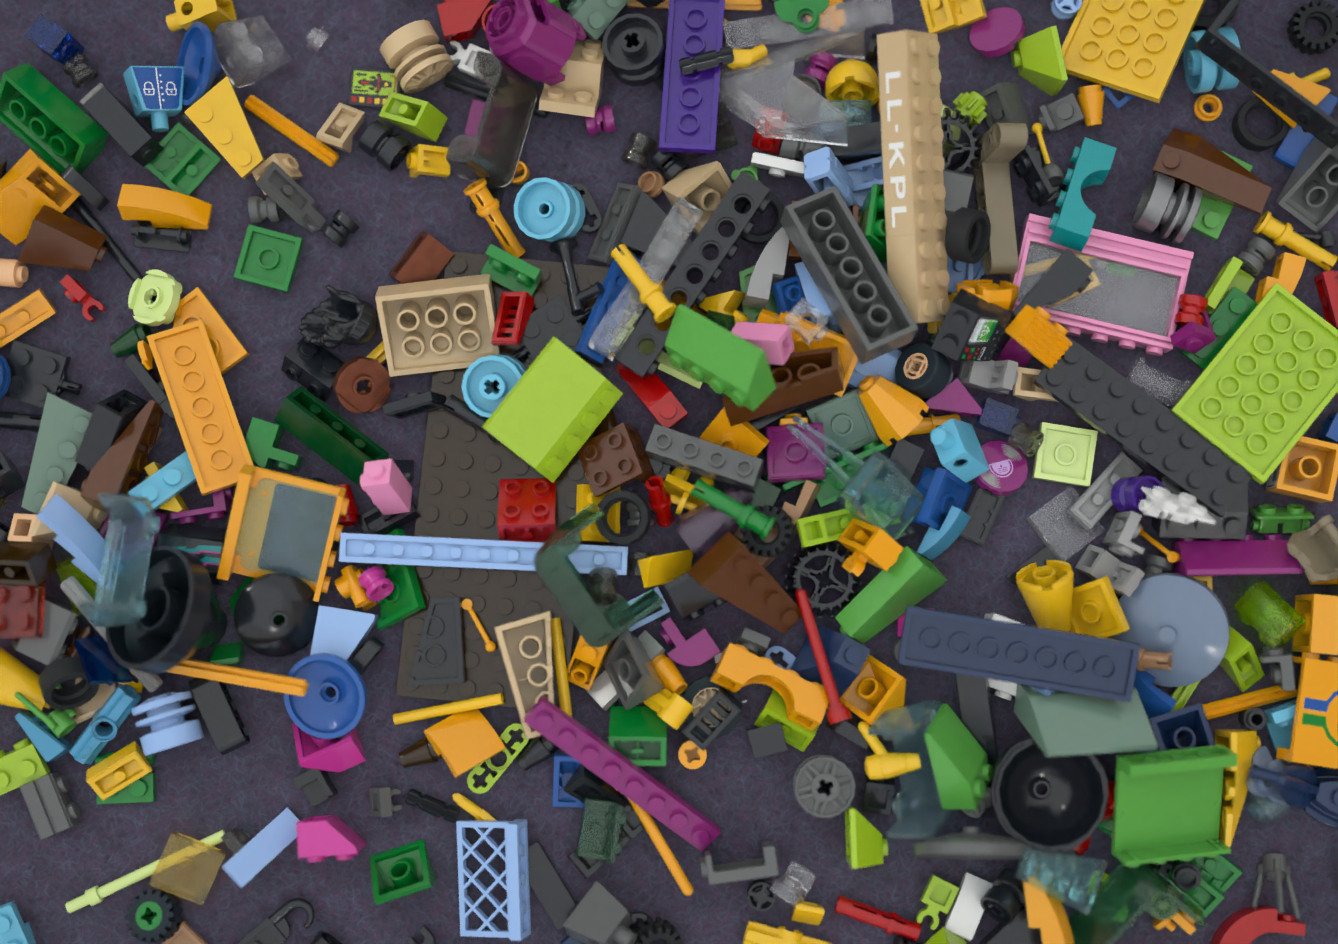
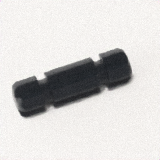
M731 47L719 48L720 51L718 52L711 50L696 54L691 59L690 56L681 58L679 60V67L682 75L691 74L695 69L698 72L718 67L719 63L723 65L732 63L734 55Z
M415 789L408 791L405 798L406 804L413 807L419 806L420 810L439 818L443 816L444 820L451 823L457 821L460 814L458 807L451 804L447 806L446 802L427 794L423 796L421 795L422 792Z

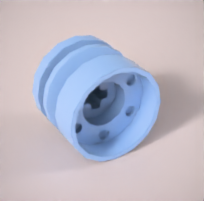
M191 691L165 693L147 699L139 706L131 709L133 716L145 713L147 715V719L135 723L136 727L150 726L151 732L139 738L144 756L204 738L199 719L186 721L184 715L196 709L195 704L181 707L180 702L193 698Z

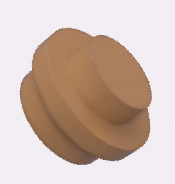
M647 171L638 180V186L643 189L642 192L648 194L651 199L657 197L662 192V187L665 184L664 177L656 171Z

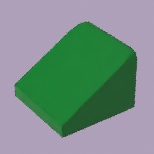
M243 642L215 645L210 663L222 665L244 663Z

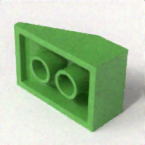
M941 704L924 736L942 808L976 810L980 800L985 796L989 783L992 782L993 767L989 765L984 749L948 704Z

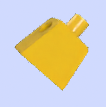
M175 0L176 13L166 16L167 25L172 32L180 29L187 31L195 21L205 23L211 32L238 26L232 0Z

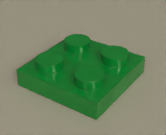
M249 224L233 277L240 281L289 293L304 240Z

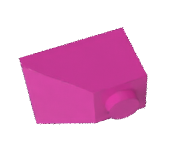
M292 723L298 761L301 767L340 773L366 761L363 745L356 728L341 737L323 739L307 734L295 723Z

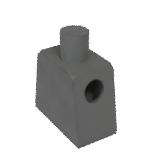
M597 881L563 924L569 937L584 944H635L637 940V934L628 929L632 922L628 910Z

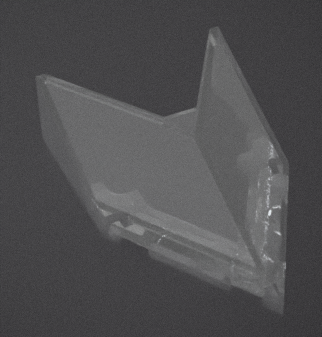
M865 27L784 43L767 50L768 54L766 57L748 67L731 69L727 66L721 69L719 103L742 121H747L753 125L763 137L848 146L847 114L793 74L796 62L800 60L809 61L810 56L820 52H826L836 57L865 59Z

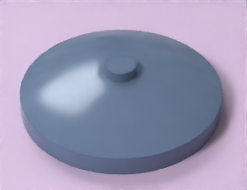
M1177 573L1154 574L1141 579L1138 588L1130 597L1122 595L1119 599V604L1130 629L1113 635L1111 638L1138 643L1141 645L1140 648H1146L1149 652H1172L1173 659H1169V661H1173L1171 671L1160 669L1145 670L1155 677L1153 684L1165 687H1180L1193 684L1212 673L1224 657L1230 635L1228 616L1217 595L1202 582Z

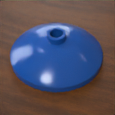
M198 21L193 22L187 29L177 59V66H183L182 104L186 106H192L210 91L221 70L218 49L213 34L205 23Z
M318 653L303 658L289 671L287 676L305 679L309 684L305 696L283 693L286 710L292 721L301 730L317 738L332 739L347 734L361 721L367 704L366 688L362 677L348 661L337 655ZM330 687L335 689L336 695L330 692Z

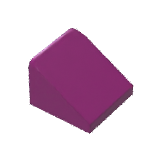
M1010 336L996 361L1011 360L1018 362V367L1025 368L1032 355Z

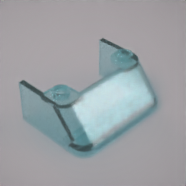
M99 493L98 499L110 518L94 602L79 601L78 607L93 626L96 627L134 624L138 622L139 618H144L146 601L143 600L153 537L154 534L159 533L160 517L156 516L147 497Z
M926 700L885 711L868 729L869 735H882L884 740H892L894 752L919 753L921 768L899 775L901 790L892 801V810L896 814L897 821L887 832L888 838L932 839L954 810L942 808L924 736L942 704L940 700Z

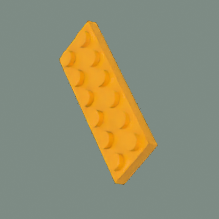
M202 319L147 336L202 496L237 485L239 473L244 464L254 465Z

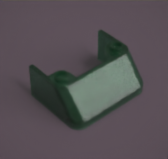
M594 503L554 530L535 554L533 565L584 640L592 647H602L665 602L653 589L630 605L618 593H609L597 600L568 558V555L577 550L581 543L579 532L605 515Z
M1121 863L1068 918L1074 944H1113L1146 910L1155 918L1166 920L1173 917L1181 909L1202 928L1207 925L1201 907L1150 863L1140 864L1138 867H1128Z

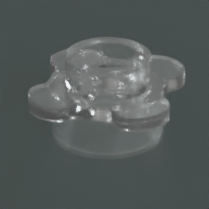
M324 25L320 29L315 26L305 38L309 42L306 45L307 49L311 47L314 51L318 52L327 41L330 34L324 30Z

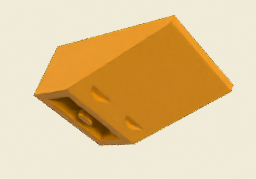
M31 149L0 179V234L15 246L27 238L34 218L44 205L63 213L80 195L55 169Z

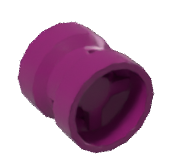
M814 50L810 57V67L805 69L802 78L812 84L814 78L819 79L817 86L825 88L826 77L829 71L837 65L838 60L829 53Z
M611 104L603 105L601 109H597L594 118L585 116L588 136L597 135L600 131H605L606 133L615 132Z

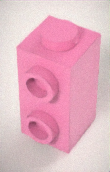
M737 322L730 331L765 351L768 364L784 365L795 349L790 325Z
M392 458L365 462L364 472L360 476L361 488L363 491H366L373 504L378 507L383 515L410 512L412 487Z

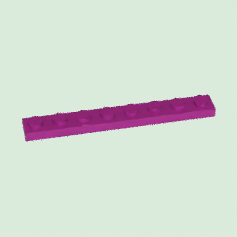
M544 696L524 716L526 724L701 852L720 834V827Z

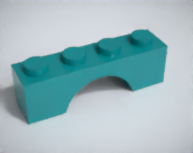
M1086 137L1080 147H1074L1069 162L1074 163L1072 169H1067L1064 181L1062 182V184L1067 186L1065 191H1060L1055 204L1056 207H1059L1058 214L1053 213L1048 225V229L1052 230L1049 241L1080 252L1083 250L1090 237L1096 214L1085 205L1081 196V190L1088 186L1103 184L1111 169L1117 148Z

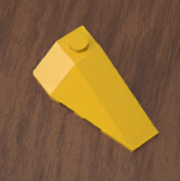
M1214 729L1215 745H1224L1238 755L1237 766L1224 767L1219 840L1228 847H1231L1248 792L1246 779L1252 766V757L1256 750L1261 747L1257 731L1250 729Z

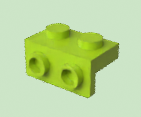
M29 737L13 744L14 750L4 753L3 749L0 750V795L50 773L45 759Z

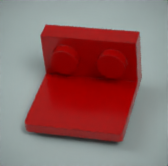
M547 478L500 479L497 519L500 541L557 543L555 520L556 480L552 483Z

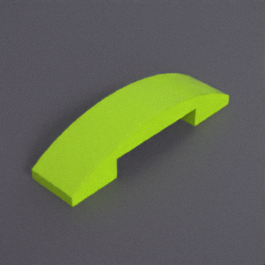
M896 497L795 520L802 548L837 540L853 518L881 529L902 524Z

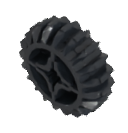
M944 108L941 117L944 133L942 145H944L945 140L949 144L954 145L945 148L943 153L944 169L965 173L964 169L967 167L973 171L975 167L970 163L971 160L980 161V156L974 152L975 150L982 149V145L975 143V141L982 138V134L973 133L978 128V125L976 123L968 125L971 119L968 115H964L960 119V110L956 109L951 116L950 109ZM951 124L957 125L962 130L966 142L953 140L952 131L950 130ZM963 153L957 163L948 167L954 154Z
M829 542L823 544V550L819 549L818 544L812 546L814 552H810L808 547L802 548L805 557L795 553L793 557L799 562L798 565L794 563H788L787 565L788 568L795 570L794 574H785V578L793 579L794 583L786 585V590L795 588V591L802 589L800 575L812 581L814 588L811 598L808 599L812 612L814 608L817 609L818 618L823 617L824 609H827L829 617L834 616V607L837 608L839 613L843 611L844 607L841 603L844 602L848 605L852 601L848 598V595L856 597L859 594L858 591L852 589V586H860L862 584L860 580H853L854 574L849 573L845 569L846 585L835 579L833 576L835 562L837 561L842 566L850 552L845 550L841 555L837 554L840 550V545L838 544L833 547L832 551H829ZM814 557H828L821 570L816 571L804 567ZM829 566L827 579L831 580L830 582L836 584V586L824 584V588H820L817 593L820 581L810 575V573L822 575V572H825ZM830 588L842 592L833 602L818 603L826 589ZM795 594L790 596L792 600L796 599Z

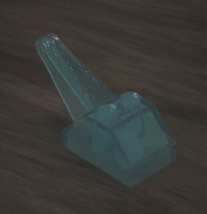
M795 416L793 421L805 432L859 470L851 479L804 433L790 423L786 426L846 486L837 500L857 519L881 528L892 539L897 541L920 512L925 497L885 455L875 450L867 461L864 462L812 428L801 418Z

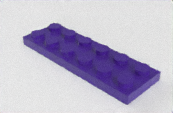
M669 0L659 151L715 154L721 63H719L718 67L698 72L695 69L691 74L682 75L679 60L688 56L691 59L696 54L711 50L720 51L719 48H722L725 0Z

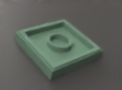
M858 388L845 392L842 397L835 396L805 409L810 423H823L826 461L879 440L858 397Z

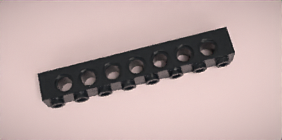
M741 171L662 287L663 294L670 303L674 295L682 294L687 298V303L684 306L692 309L694 305L699 307L708 294L704 290L710 281L714 284L717 282L724 271L721 265L725 259L731 260L740 247L736 244L742 235L745 237L749 235L755 225V222L752 220L757 212L763 214L770 204L771 199L768 198L770 189L744 171ZM738 202H746L750 206V210L745 214H740L735 210L734 206ZM723 225H730L735 232L730 237H723L718 230ZM707 248H714L718 251L719 256L715 260L710 261L703 257V252ZM692 271H698L702 274L703 279L698 284H692L687 280V275ZM650 308L647 309L614 358L617 363L643 380L647 375L653 376L660 365L657 359L663 351L668 353L664 344L669 329L660 331L655 327L654 313ZM673 314L670 318H668V319L671 321V323H672L674 314ZM649 340L655 344V350L651 354L640 352L639 346L643 341Z

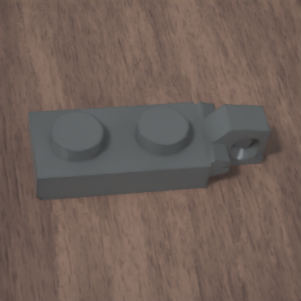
M272 162L268 165L256 181V185L291 218L310 232L314 233L321 229L327 221L315 210L316 207L313 204L315 200L276 163Z

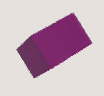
M958 378L947 385L939 394L925 402L929 407V412L957 414L975 418L982 414L981 407Z

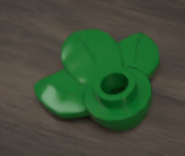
M778 0L774 3L777 16L782 21L793 23L794 27L801 33H811L818 28L820 14L827 9L829 0ZM805 15L812 17L811 22L808 24L801 22L802 17Z

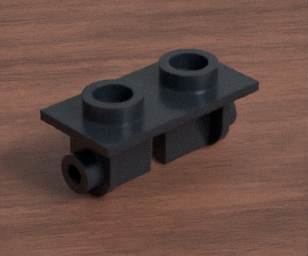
M137 220V225L132 224L131 235L135 236V247L189 253L193 229H185L183 227L178 229L153 228L151 221Z

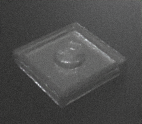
M1072 486L1067 487L1026 518L1055 558L1062 561L1069 559L1105 531L1099 521L1087 531L1067 512L1080 497Z

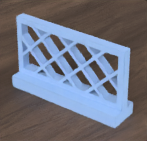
M516 819L513 821H456L460 936L510 938L511 941L523 940L531 934L527 819ZM465 827H472L481 835L474 845L466 839ZM494 828L505 829V841L500 846L489 836ZM483 840L495 850L487 860L476 849ZM471 854L482 864L475 874L468 869L466 859ZM498 854L506 862V870L501 875L490 864ZM485 868L496 879L488 889L477 878ZM472 882L483 893L476 902L467 893V888ZM499 883L507 891V899L502 904L491 893ZM486 897L497 908L490 917L478 907ZM473 911L484 922L479 929H469L468 916ZM499 912L508 920V930H500L492 922Z

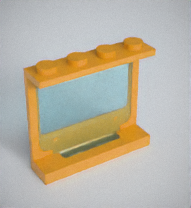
M244 464L239 473L217 578L228 581L232 573L253 578L270 573H287L305 581L315 592L313 601L319 602L322 592L327 593L331 577L326 576L328 567H334L337 551L332 550L334 541H340L343 525L338 523L340 515L346 516L350 500L345 498L347 488Z

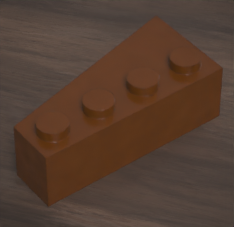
M727 532L687 571L705 589L784 634L802 617L797 604L750 551L730 532Z

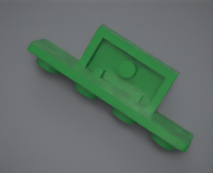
M874 441L863 446L864 451L859 454L853 455L852 451L837 457V463L830 466L825 462L826 479L809 480L821 485L816 497L819 508L871 488L872 483L862 461L885 452L889 447L884 443L879 444L878 441ZM806 480L786 482V484L782 485L781 489L783 493L803 486Z

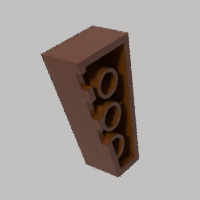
M838 347L792 352L784 365L769 364L776 389L754 411L745 406L740 407L736 405L725 394L723 396V407L730 426H734L843 391V365Z

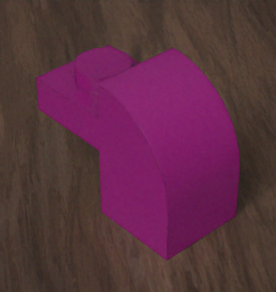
M670 617L661 623L663 629L659 632L668 645L674 643L676 646L667 654L678 664L684 666L701 665L721 652L705 628L685 640Z

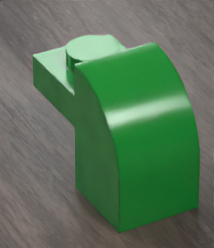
M252 417L246 435V445L251 459L257 465L271 470L274 460H276L275 466L289 471L292 470L293 466L301 468L304 457L278 449L285 428Z

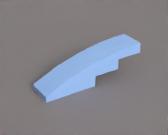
M56 493L36 517L57 534L54 540L74 556L71 562L112 595L126 567L102 536L79 512Z

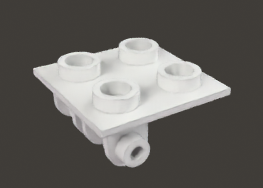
M1154 486L1153 489L1141 487V490L1147 495L1146 499H1142L1139 503V510L1143 511L1144 515L1159 516L1161 519L1167 518V520L1183 524L1194 523L1195 520L1215 524L1213 518L1207 513V509L1196 502V497L1184 492H1180L1179 495L1172 494L1167 489L1159 486Z

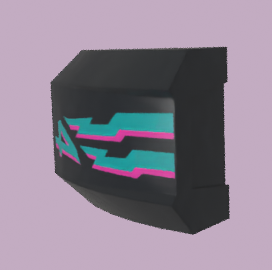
M168 524L158 533L156 546L168 545L194 554L205 565L212 584H223V580L218 579L217 574L227 529Z

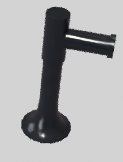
M562 238L554 241L549 248L551 252L557 253L561 259L572 314L581 315L584 313L582 302L604 293V288L600 282H596L580 292L572 261V251L578 246V241L573 238Z

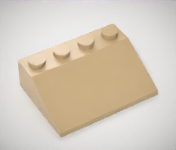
M491 274L378 287L375 300L390 377L468 368L470 364L479 358L500 354V346H493L491 344L496 322Z

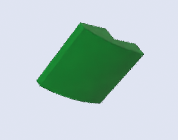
M178 122L160 142L164 149L145 167L173 191L189 196L221 161V158Z
M1223 854L1215 858L1203 856L1195 857L1190 861L1174 860L1171 863L1174 868L1181 862H1191L1200 869L1202 879L1199 886L1190 891L1181 890L1182 895L1180 898L1185 902L1192 899L1201 907L1203 912L1201 915L1205 918L1225 898L1223 893L1243 873L1241 868ZM1168 869L1167 873L1170 874L1168 878L1163 877L1161 879L1163 881V884L1169 880L1172 881L1171 869Z

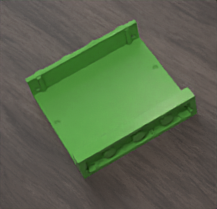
M1224 745L1117 755L1111 854L1125 866L1138 867L1140 864L1145 863L1164 864L1170 860L1190 861L1195 857L1215 858L1220 854L1231 853V849L1219 840L1224 767L1237 766L1238 755Z

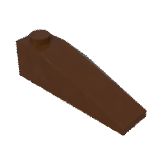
M1176 128L1172 130L1164 142L1153 168V175L1158 172L1174 178V187L1179 188L1183 183H1187L1190 185L1189 192L1192 188L1197 187L1203 190L1202 196L1259 215L1262 214L1272 187L1203 137Z
M150 400L91 469L88 478H85L81 486L80 496L89 505L129 523L137 506L129 498L128 492L139 485L141 474L145 471L144 467L150 464L148 462V448L153 447L156 443L164 413L156 401Z

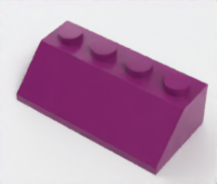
M1245 535V539H1236V541L1207 538V541H1197V538H1179V542L1171 543V551L1178 552L1180 555V560L1175 563L1172 573L1186 576L1303 573V567L1288 552L1287 543L1289 540H1282L1281 535H1264V540H1253V535Z

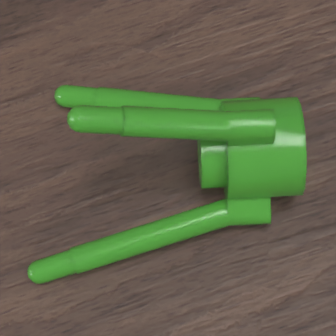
M58 684L55 687L57 689H62L60 684ZM19 692L15 693V697L45 723L57 738L60 739L66 736L77 725L73 719L77 715L74 709L63 711L55 709L47 716Z

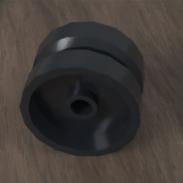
M634 13L625 14L615 19L607 27L603 36V51L613 75L622 83L630 86H645L654 82L665 68L666 44L659 25L649 16Z

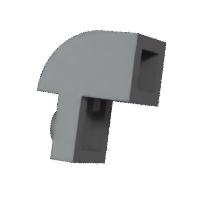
M1011 360L961 361L958 379L963 386L997 394H1009V390L1013 389L1018 378V362Z
M1089 544L1075 566L1077 570L1092 580L1108 575L1115 594L1130 597L1138 588L1145 574L1139 568L1121 562L1107 550Z

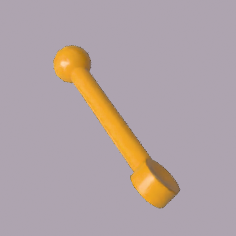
M1141 526L1138 535H1141L1167 555L1169 562L1176 563L1180 560L1178 552L1168 550L1146 533L1143 526Z
M464 599L461 603L462 608L470 614L486 643L485 649L488 652H493L496 649V644L490 641L472 608V600Z

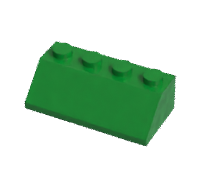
M28 62L3 72L0 82V121L58 173L61 174L70 164L82 174L103 151L109 134Z

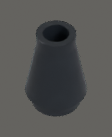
M543 735L535 737L516 759L519 765L525 771H528L531 767L554 757V753L560 748Z

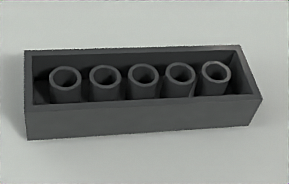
M836 186L785 206L780 223L860 363L864 364L910 343L919 328Z

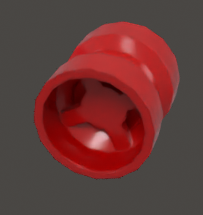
M1181 294L1178 301L1181 311L1175 315L1174 323L1183 327L1191 321L1203 325L1204 318L1200 314H1203V311L1207 309L1209 300L1197 295Z

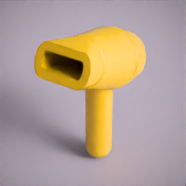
M861 721L858 724V730L875 753L874 755L867 756L864 762V769L870 780L888 779L921 768L919 753L887 752L867 722Z

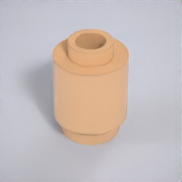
M0 258V286L22 287L29 277L27 266L15 259Z

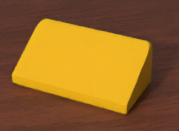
M693 549L638 560L644 588L667 584L687 573L692 565Z
M134 741L86 771V781L98 796L105 800L151 772L152 767L140 746Z

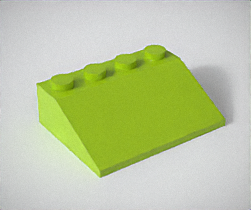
M553 336L482 427L537 472L554 483L623 393Z

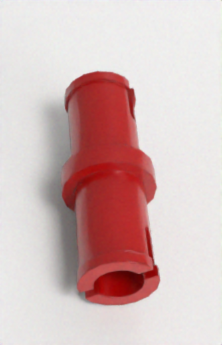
M652 476L649 478L650 482L646 480L645 483L650 496L648 502L650 508L655 512L657 524L661 527H667L675 519L670 507L672 500L665 490L663 478Z

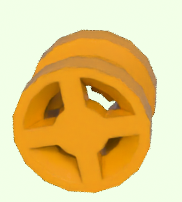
M691 740L685 741L678 751L681 764L688 769L701 767L707 758L706 749L702 751Z

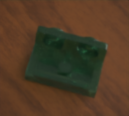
M585 797L576 851L578 857L607 860L608 863H615V858L620 856L622 839L619 838L620 827H624L626 822V810H623V805L619 801Z

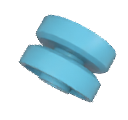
M1228 26L1218 29L1217 32L1241 49L1238 36L1233 28ZM1206 30L1190 32L1183 50V65L1186 82L1190 91L1198 94L1209 92L1213 87L1218 90L1237 87L1240 80L1194 47Z
M546 177L535 178L524 184L517 193L514 203V218L519 228L527 236L553 243L562 238H572L577 234L585 218V203L581 194L572 185Z
M495 354L479 358L469 365L463 375L461 388L464 400L471 410L480 416L489 418L527 369L522 362L510 355ZM495 381L499 382L500 385L497 388H499L500 390L495 389Z

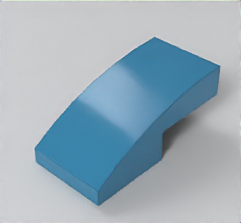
M951 506L940 530L929 527L917 552L932 561L958 538L971 516L963 510Z

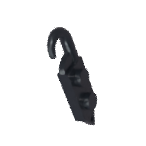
M293 898L284 903L238 944H282L288 939L291 932L286 917L297 908L304 909L308 916L304 928L308 929L313 924L315 910L307 900Z

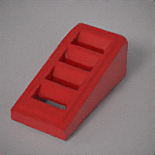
M527 291L501 293L491 341L493 346H519L535 301ZM514 324V328L506 327L507 325ZM504 333H512V337H503Z

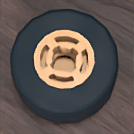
M918 343L910 346L901 354L895 367V377L901 387L920 398L928 399L939 394L948 384L951 375V365L947 357L931 349L932 346Z

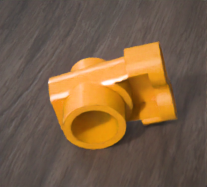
M353 565L346 566L341 570L342 576L335 579V585L339 593L345 599L351 597L356 608L362 607L363 610H369L376 606L377 602L368 599L366 595L367 590L362 588L358 582L364 570L362 568L358 569Z

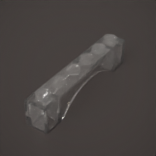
M851 0L828 5L827 9L820 14L818 28L811 33L799 32L793 23L784 22L777 15L725 22L723 27L726 46H730L732 50L752 49L761 45L766 47L894 24L891 0ZM805 15L802 17L801 22L808 24L811 22L812 17Z
M678 197L639 263L653 283H662L700 222L703 214L702 210ZM630 279L589 340L588 346L612 361L647 307V304H642L640 301V292Z

